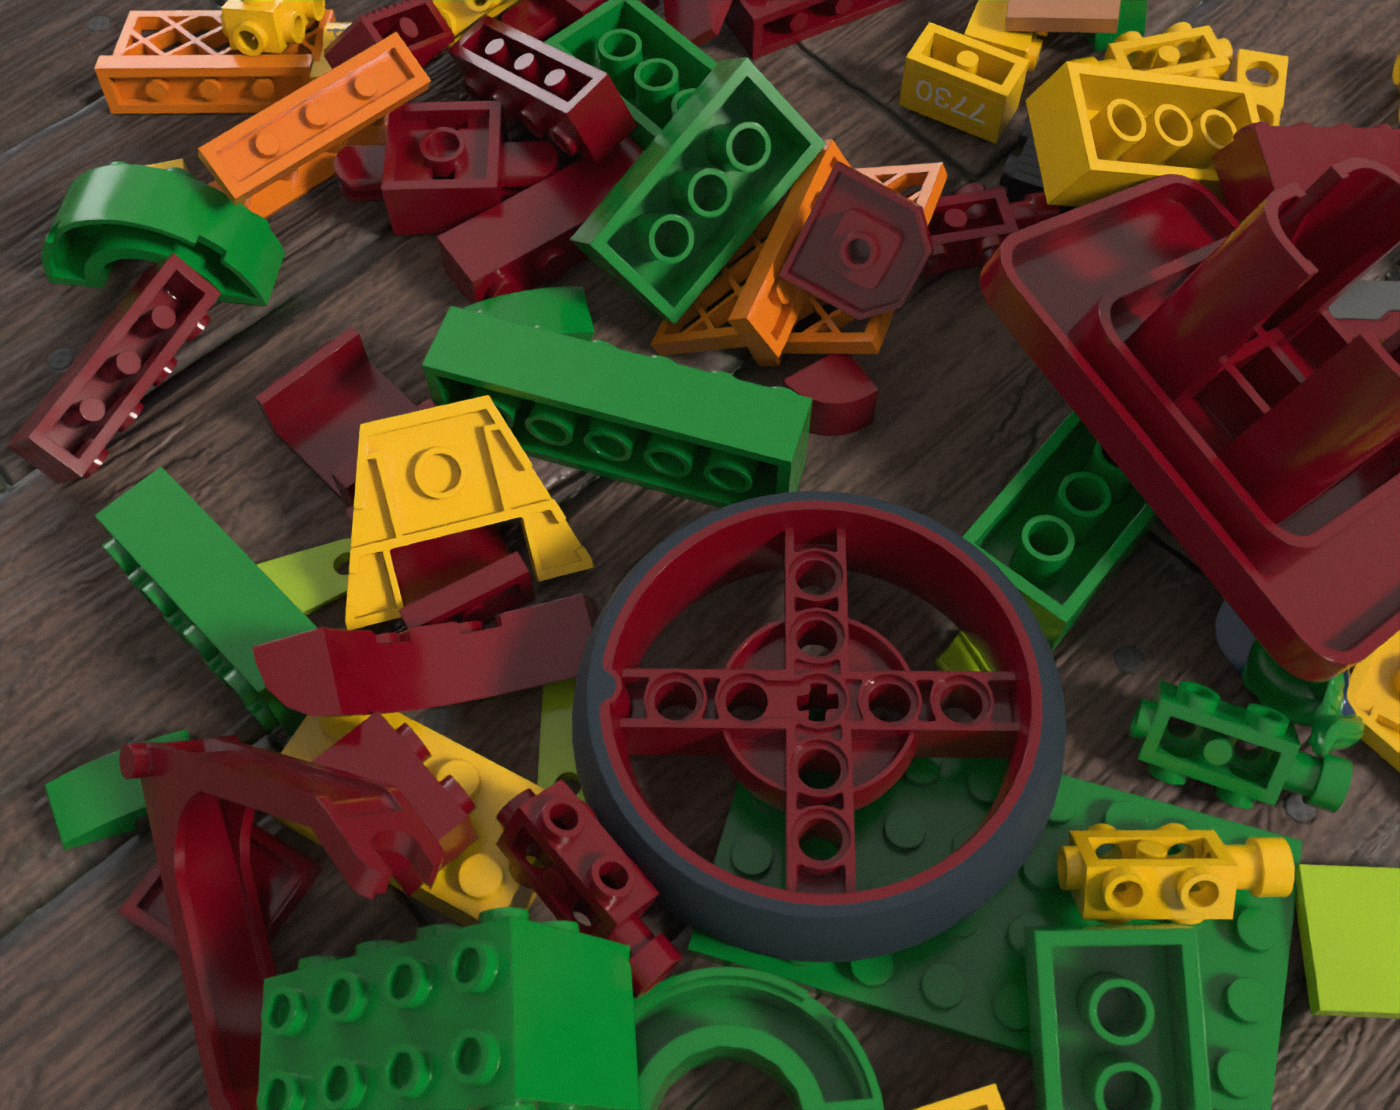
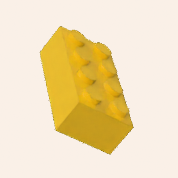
M1066 61L1026 99L1046 200L1049 205L1081 207L1159 176L1178 174L1189 177L1205 186L1228 209L1212 156L1231 143L1233 135L1239 129L1252 123L1260 122L1251 84Z
M399 712L382 714L394 730L403 723L408 724L432 755L423 764L439 782L450 774L469 795L477 808L468 816L479 839L438 872L431 890L423 884L410 896L466 927L479 924V913L485 910L503 907L528 910L537 894L533 889L519 885L512 878L509 870L510 861L496 846L498 839L504 831V827L496 819V816L513 797L522 791L531 789L537 795L545 789ZM307 715L281 754L312 762L371 715L348 717H313ZM270 814L275 821L322 846L310 827ZM526 856L533 866L544 868L537 858ZM391 876L389 884L404 892Z

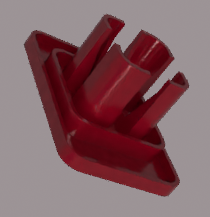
M1352 157L1332 165L1305 192L1295 181L1272 191L1240 224L1223 203L1205 186L1183 175L1165 174L1008 235L981 269L980 286L988 305L1269 655L1282 668L1298 678L1310 682H1326L1367 658L1400 630V329L1381 344L1370 329L1365 330L1352 339L1327 308L1400 244V176L1387 166L1372 159Z

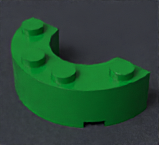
M115 161L111 162L108 166L91 169L79 175L70 184L43 244L41 260L50 283L104 289L116 260L142 259L157 263L170 254L175 253L221 292L216 301L267 306L285 251L279 240L270 230V224L265 218L251 212L241 203L234 206L225 193L197 180L189 171L178 167L160 169Z
M710 967L672 976L659 982L637 1000L633 998L640 1110H657L668 1088L688 1071L716 1061L749 1064L772 1077L792 1101L794 1110H884L882 1095L874 1070L855 1035L841 1018L837 1019L825 1006L808 995V990L787 979L749 968Z

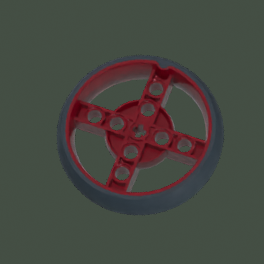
M802 491L756 497L706 514L663 540L632 568L615 589L601 611L585 644L577 672L573 699L572 743L576 771L586 803L592 808L602 827L626 855L637 864L644 876L659 892L655 900L665 909L691 927L723 943L755 954L792 961L816 963L846 962L895 953L919 945L946 932L975 913L1010 881L1025 863L1041 837L1055 805L1063 771L1066 716L1059 672L1051 648L1034 613L1014 584L983 552L953 530L903 506L873 497L844 492ZM784 569V618L771 622L750 635L733 653L725 669L638 668L648 649L663 630L698 600L740 579L764 572ZM847 571L884 580L909 591L929 603L964 633L978 650L990 671H910L904 658L886 638L865 624L848 618ZM809 586H818L828 592L821 595H811L801 589ZM815 644L825 647L831 653L826 656L814 657L805 654L801 649ZM673 705H683L693 710L689 716L680 720H670L660 715L663 710ZM748 705L756 707L763 714L755 720L743 721L733 717L730 713L739 706ZM879 707H889L898 711L903 719L891 723L876 718L871 711ZM952 707L960 708L969 713L973 721L967 723L954 722L947 718L942 710ZM819 709L825 711V721L809 720V710ZM629 754L722 755L735 777L751 794L765 804L785 812V890L764 886L738 877L713 865L685 845L655 814L642 794L633 772ZM913 758L1008 759L1002 784L992 807L979 827L951 854L916 875L884 887L856 892L854 811L871 804L887 792L904 774ZM818 770L832 776L836 783L829 788L818 790L805 785L800 777L809 771ZM822 838L831 842L838 850V853L829 860L818 861L806 856L800 849V846L809 839Z

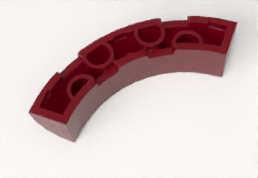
M581 593L495 615L497 627L484 629L482 621H469L458 624L456 622L412 627L400 633L390 632L376 635L371 630H342L320 627L253 646L252 650L255 663L266 688L288 708L313 717L372 715L377 710L381 714L477 700L577 677L585 644L599 613L596 601Z

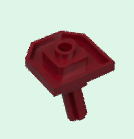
M838 161L835 163L779 276L858 320L902 308L934 252L923 207Z

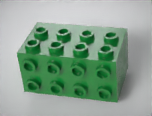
M503 907L479 913V924L467 927L437 924L418 928L415 931V940L406 943L390 940L368 941L355 946V956L347 958L312 956L300 959L297 971L264 979L257 1108L258 1110H640L632 972L629 963L631 958L630 945L579 933V924L576 922L548 921L539 923L529 920V911L526 909Z

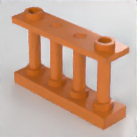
M395 32L199 147L198 157L215 178L208 185L225 193L234 206L241 203L251 212L267 219L336 177L334 160L343 147L386 145L388 114L428 90L431 80L399 34Z

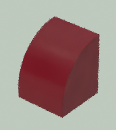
M830 354L783 380V387L796 392L798 395L813 398L809 433L822 436H842L861 430L873 423L879 390L850 354Z

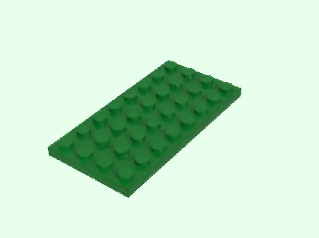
M810 709L808 719L817 722L825 721V711ZM761 710L759 711L758 717L762 716L763 714ZM913 758L904 774L887 792L871 804L854 811L856 892L880 888L903 881L930 868L958 848L979 827L992 807L1002 784L1008 759ZM818 770L809 771L800 777L805 785L818 790L829 788L836 783L832 776ZM1062 774L1055 805L1045 829L1025 863L1010 881L975 913L948 931L919 945L888 955L857 961L816 963L783 960L755 954L723 943L694 928L687 950L689 956L726 967L749 968L771 973L787 979L814 994L1032 1059L1023 926L1110 925L1096 920H1083L1070 890H1062L1059 885L1057 852L1060 845L1069 844L1070 830H1086L1095 824H1109L1117 830H1157L1163 825L1177 823L1184 825L1189 830H1214L1224 845H1245L1250 837H1282L1287 841L1291 849L1294 868L1300 864L1303 841ZM738 781L713 865L752 882L785 890V812L765 804ZM822 838L809 839L800 846V849L806 856L818 861L829 860L838 853V850L831 842ZM1181 843L1172 846L1167 851V855H1175L1181 852L1185 844ZM1104 844L1098 847L1095 851L1096 855L1109 853L1114 844ZM1295 873L1293 889L1288 897H1254L1249 890H1236L1233 919H1204L1197 924H1181L1197 928L1212 1110H1271L1297 893ZM1168 919L1130 920L1129 922L1124 924H1162L1176 922L1170 921Z

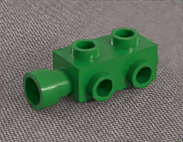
M1160 680L1152 701L1144 698L1139 700L1129 728V737L1137 739V759L1147 762L1146 770L1152 776L1173 785H1184L1188 777L1214 785L1213 792L1219 799L1243 809L1253 808L1256 800L1275 806L1281 790L1284 789L1302 795L1304 804L1330 813H1336L1345 800L1352 779L1353 765L1350 760L1329 753L1323 757L1299 751L1301 745L1295 725L1290 724V720L1282 713L1259 704H1249L1247 709L1221 701L1220 696L1215 691L1194 682L1181 681L1176 686ZM1171 717H1175L1192 724L1185 728H1176L1168 721ZM1238 739L1258 746L1253 750L1246 751L1239 749L1235 744Z

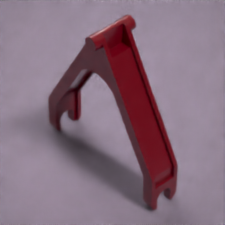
M236 735L167 743L141 742L124 744L119 756L120 771L125 779L140 778L211 1107L213 1110H258L257 1096L259 1091L262 1032L261 1012L263 1007L264 979L277 975L250 864V832L255 809L310 827L349 886L363 897L372 900L376 893L386 892L392 875V871L376 852L377 850H389L405 856L413 864L415 871L430 890L435 883L443 862L444 851L415 809L395 785L240 742Z

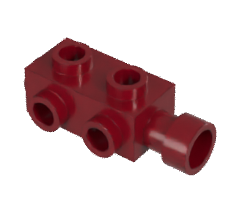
M970 183L961 187L955 195L939 197L928 225L934 252L921 275L934 276L950 270L975 266L983 267L1008 235L1060 215L1059 205L1047 204L1045 191L1030 193L1025 196L1023 201L1009 203L1004 187L987 190L986 186L982 183ZM917 192L910 193L905 197L909 198Z
M562 779L537 795L531 789L522 791L498 812L496 819L504 827V831L498 839L496 846L510 861L509 870L512 878L519 885L533 889L556 917V921L576 922L579 924V933L630 945L631 958L629 963L632 972L633 996L636 1000L649 992L680 963L683 956L663 933L655 936L640 919L659 892L644 876L637 864L626 855L598 822L592 808L584 801L579 800ZM526 856L537 858L544 868L533 866ZM573 912L585 915L589 919L591 926L580 923L575 918Z

